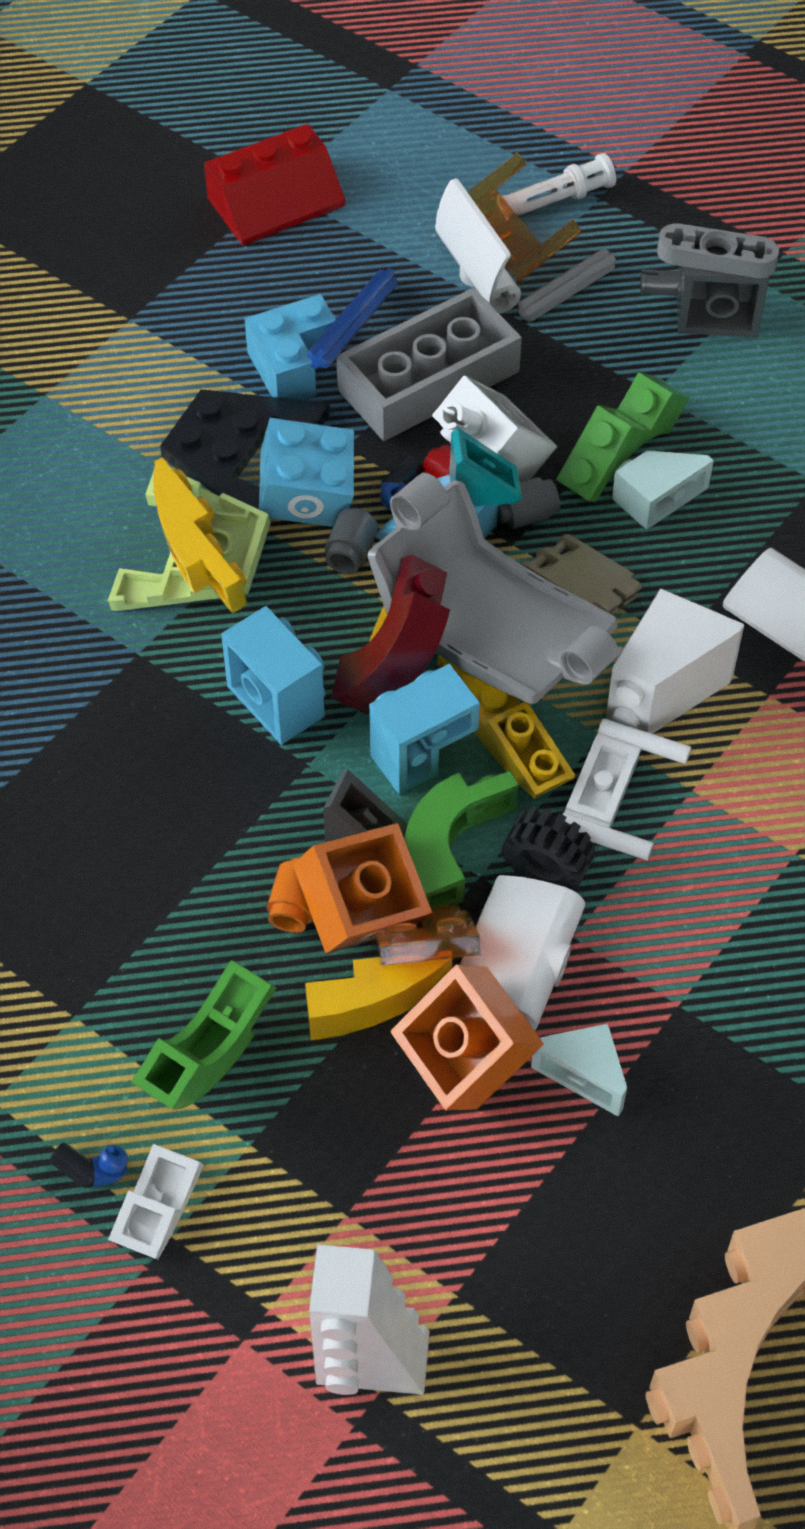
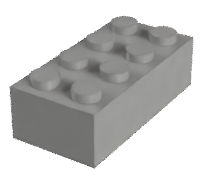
M473 287L340 353L337 356L338 391L384 442L433 417V413L464 375L487 387H491L520 371L522 337Z

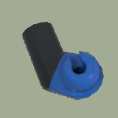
M414 456L408 457L381 479L380 499L383 506L391 510V497L424 472L423 466Z
M64 1142L55 1149L50 1158L51 1165L84 1188L116 1183L127 1172L128 1155L123 1148L116 1145L108 1146L107 1149L101 1151L99 1156L86 1158Z

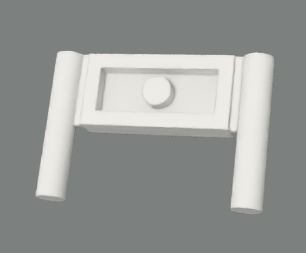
M603 718L565 812L562 815L567 817L565 822L570 825L573 822L580 825L579 832H587L591 837L589 841L648 861L653 848V842L611 829V826L639 760L641 750L686 764L691 747Z

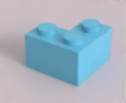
M321 294L245 318L247 353L272 397L305 400L316 396L315 369L310 366L312 361L307 357V354L336 320Z
M450 664L435 671H426L418 676L414 682L396 691H387L369 704L370 756L399 795L438 775L439 749L479 729L480 702Z

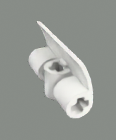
M459 179L450 180L439 204L435 225L436 233L460 266L459 276L461 281L465 285L474 287L499 314L505 313L517 304L521 296L520 288L505 269L511 253Z
M768 548L749 567L723 601V608L805 662V569L773 548Z
M498 876L460 965L488 967L535 1031L553 986L557 987L563 977L571 951L570 943L584 910L585 901L575 891L563 886L525 877Z

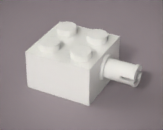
M465 375L432 415L444 427L440 433L450 443L451 432L456 428H460L516 465L520 483L530 480L557 448L505 395Z

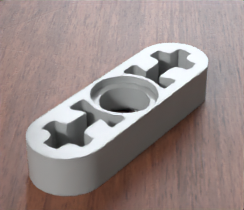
M674 223L661 229L657 254L662 261L671 265L752 278H765L773 274L776 269L779 248L773 240L762 236ZM710 247H722L728 253L715 255L707 249ZM736 252L741 253V256H737Z

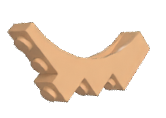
M805 1208L733 1232L728 1252L725 1253V1262L732 1280L735 1283L741 1282L742 1284L695 1299L689 1317L690 1320L686 1321L687 1333L694 1350L697 1353L703 1351L704 1354L655 1370L650 1384V1391L646 1392V1400L653 1420L656 1424L664 1423L670 1439L688 1432L691 1433L692 1436L687 1437V1445L692 1461L698 1470L705 1468L713 1488L708 1491L712 1511L718 1523H727L729 1529H755L761 1517L747 1472L743 1435L746 1386L755 1356L770 1329L795 1300L805 1293Z

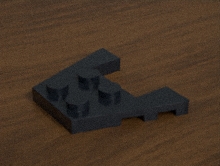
M201 389L160 445L161 457L176 469L179 468L186 477L200 482L212 493L218 496L224 493L259 509L260 486L238 477L263 443L269 418L324 425L330 416L329 404L318 401Z

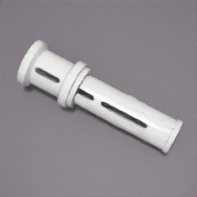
M606 153L598 154L595 160L580 166L576 164L568 165L563 174L499 197L500 209L505 219L511 220L516 216L545 207L570 196L574 199H582L586 196L587 192L602 186L605 188L613 187L616 184L615 169ZM591 174H595L594 177H591V178H588V179H587V176H589V175H591ZM550 190L549 194L527 201V198Z

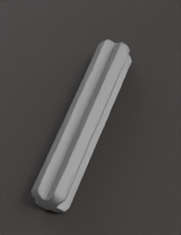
M601 249L520 300L518 303L519 315L524 317L527 322L534 321L614 270V262L616 261L614 255L610 254L607 249Z

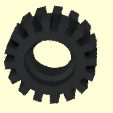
M530 808L529 812L525 809L520 813L504 840L501 850L502 853L506 854L504 856L505 861L514 864L511 869L517 874L523 872L526 874L525 878L545 881L573 890V888L577 889L594 859L596 847L593 842H589L591 837L587 832H579L580 825L576 822H573L571 825L565 822L566 816L559 813L557 817H554L552 810L543 809L542 813H540L538 808Z

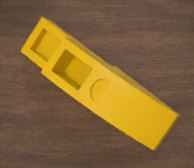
M163 457L155 461L154 495L159 519L172 558L183 579L194 594L210 585L233 614L247 605L243 586L247 584V580L240 567L234 561L228 564L222 557L223 551L215 538L211 525V520L215 519V515L203 496L196 498L192 494L191 485L179 468L173 471Z
M438 655V667L441 668L450 664L480 702L479 729L474 731L500 766L506 772H512L518 785L535 799L574 779V772L529 703H520L518 698L485 683Z

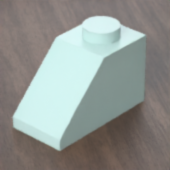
M646 451L633 460H626L615 471L612 499L647 530L709 488L714 460L708 455Z

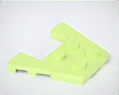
M154 471L145 494L147 503L150 506H156L153 481ZM187 477L192 488V494L196 498L203 496L213 510L215 519L211 520V525L215 538L223 551L222 557L228 564L234 561L240 567L247 580V584L243 586L244 593L248 595L270 527L268 513L224 493L218 496L203 489L200 482ZM170 552L163 574L119 568L108 603L111 610L123 611L217 599L219 596L210 585L194 594L183 579Z

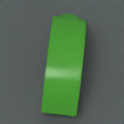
M231 960L195 1017L174 1037L166 1040L158 1038L131 1082L174 1110L182 1109L195 1103L224 1077L244 1052L256 1034L251 1029L275 992L276 987Z

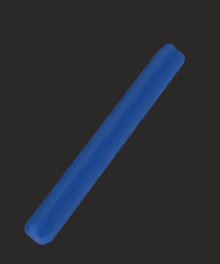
M388 268L386 271L379 269L308 351L307 357L312 361L310 366L313 369L318 370L320 367L328 368L398 285V280L393 276L395 273L393 269Z

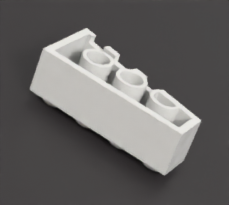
M317 1244L309 1308L316 1385H325L327 1391L342 1395L355 1394L358 1392V1389L424 1395L430 1331L426 1325H418L419 1315L414 1308H405L406 1296L401 1288L392 1286L393 1276L373 1249Z

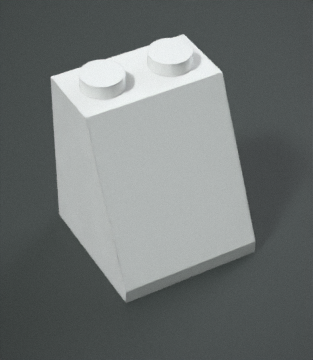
M660 589L612 668L605 719L653 734L727 686L734 675L744 624Z

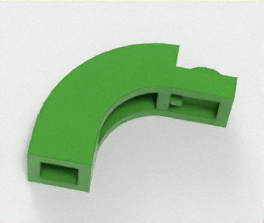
M511 771L497 776H484L471 786L466 785L459 772L438 783L415 807L407 825L405 842L432 914L429 916L464 902L465 877L450 850L457 837L473 826L517 809L518 783Z

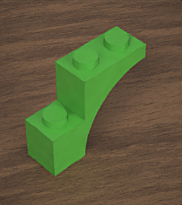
M638 372L618 409L597 406L556 480L587 501L596 502L618 467L639 447L658 435L671 432L690 397L657 376Z

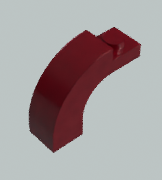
M413 554L401 558L387 617L377 634L367 645L357 651L340 656L331 696L332 699L364 714H370L369 704L374 702L381 694L387 691H396L414 682L423 673L440 643L450 613V609L441 605L447 572Z

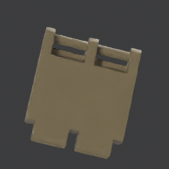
M564 534L558 538L554 547H544L539 550L534 560L530 562L522 561L520 563L549 582L611 615L619 611V607H624L639 596L638 591L642 589V585L633 579L635 575L633 572L569 534Z

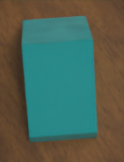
M456 428L451 432L450 483L453 480L463 482L474 506L516 504L522 500L516 465L460 428Z

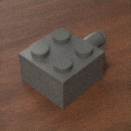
M710 247L707 249L715 255L728 253L722 247ZM736 252V255L741 256V253ZM683 266L679 267L678 271L647 270L642 268L640 295L676 296L677 333L758 337L769 276L765 278H752Z

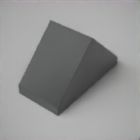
M350 770L342 771L323 808L325 842L395 823L399 824L405 839L408 824Z

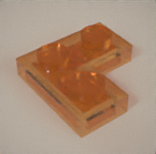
M453 905L439 906L431 909L432 914L420 922L421 928L417 929L416 925L411 923H400L387 927V932L376 933L377 952L381 966L481 955L480 936L468 910L460 911V907Z

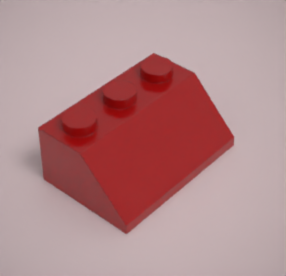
M308 123L204 163L207 198L242 246L346 206V200L328 150Z

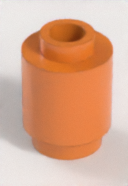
M293 858L291 861H286L279 865L267 903L268 921L277 929L290 933L303 932L306 925L313 921L293 867V863L299 858Z

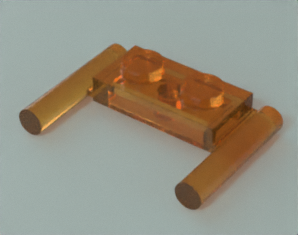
M517 152L469 190L468 194L510 251L511 257L505 266L515 279L520 282L581 234L582 230L572 219L542 244L538 242L496 190L527 165Z

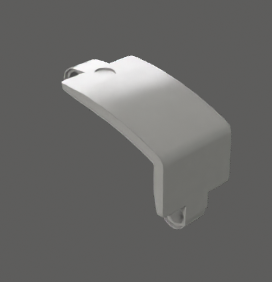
M421 473L391 497L390 508L397 528L369 550L368 560L387 614L391 606L401 558L413 554L447 572L441 605L450 609L444 633L435 651L438 655L485 683L530 704L537 703L562 678L579 684L587 685L591 683L620 656L622 652L621 645L617 646L615 640L610 635L618 626L615 616L549 582L486 541L481 531L475 507L463 482L453 480L444 488L434 476L428 473Z

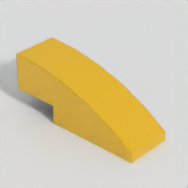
M451 949L353 960V978L305 983L311 1041L341 1036L366 1029L401 1015L415 1007L452 969Z

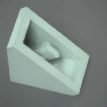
M608 1024L541 1037L540 1039L544 1045L532 1056L531 1068L614 1115L619 1116L623 1110L627 1085Z

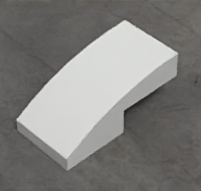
M153 1144L134 1192L128 1190L108 1240L158 1260L189 1201L204 1164Z

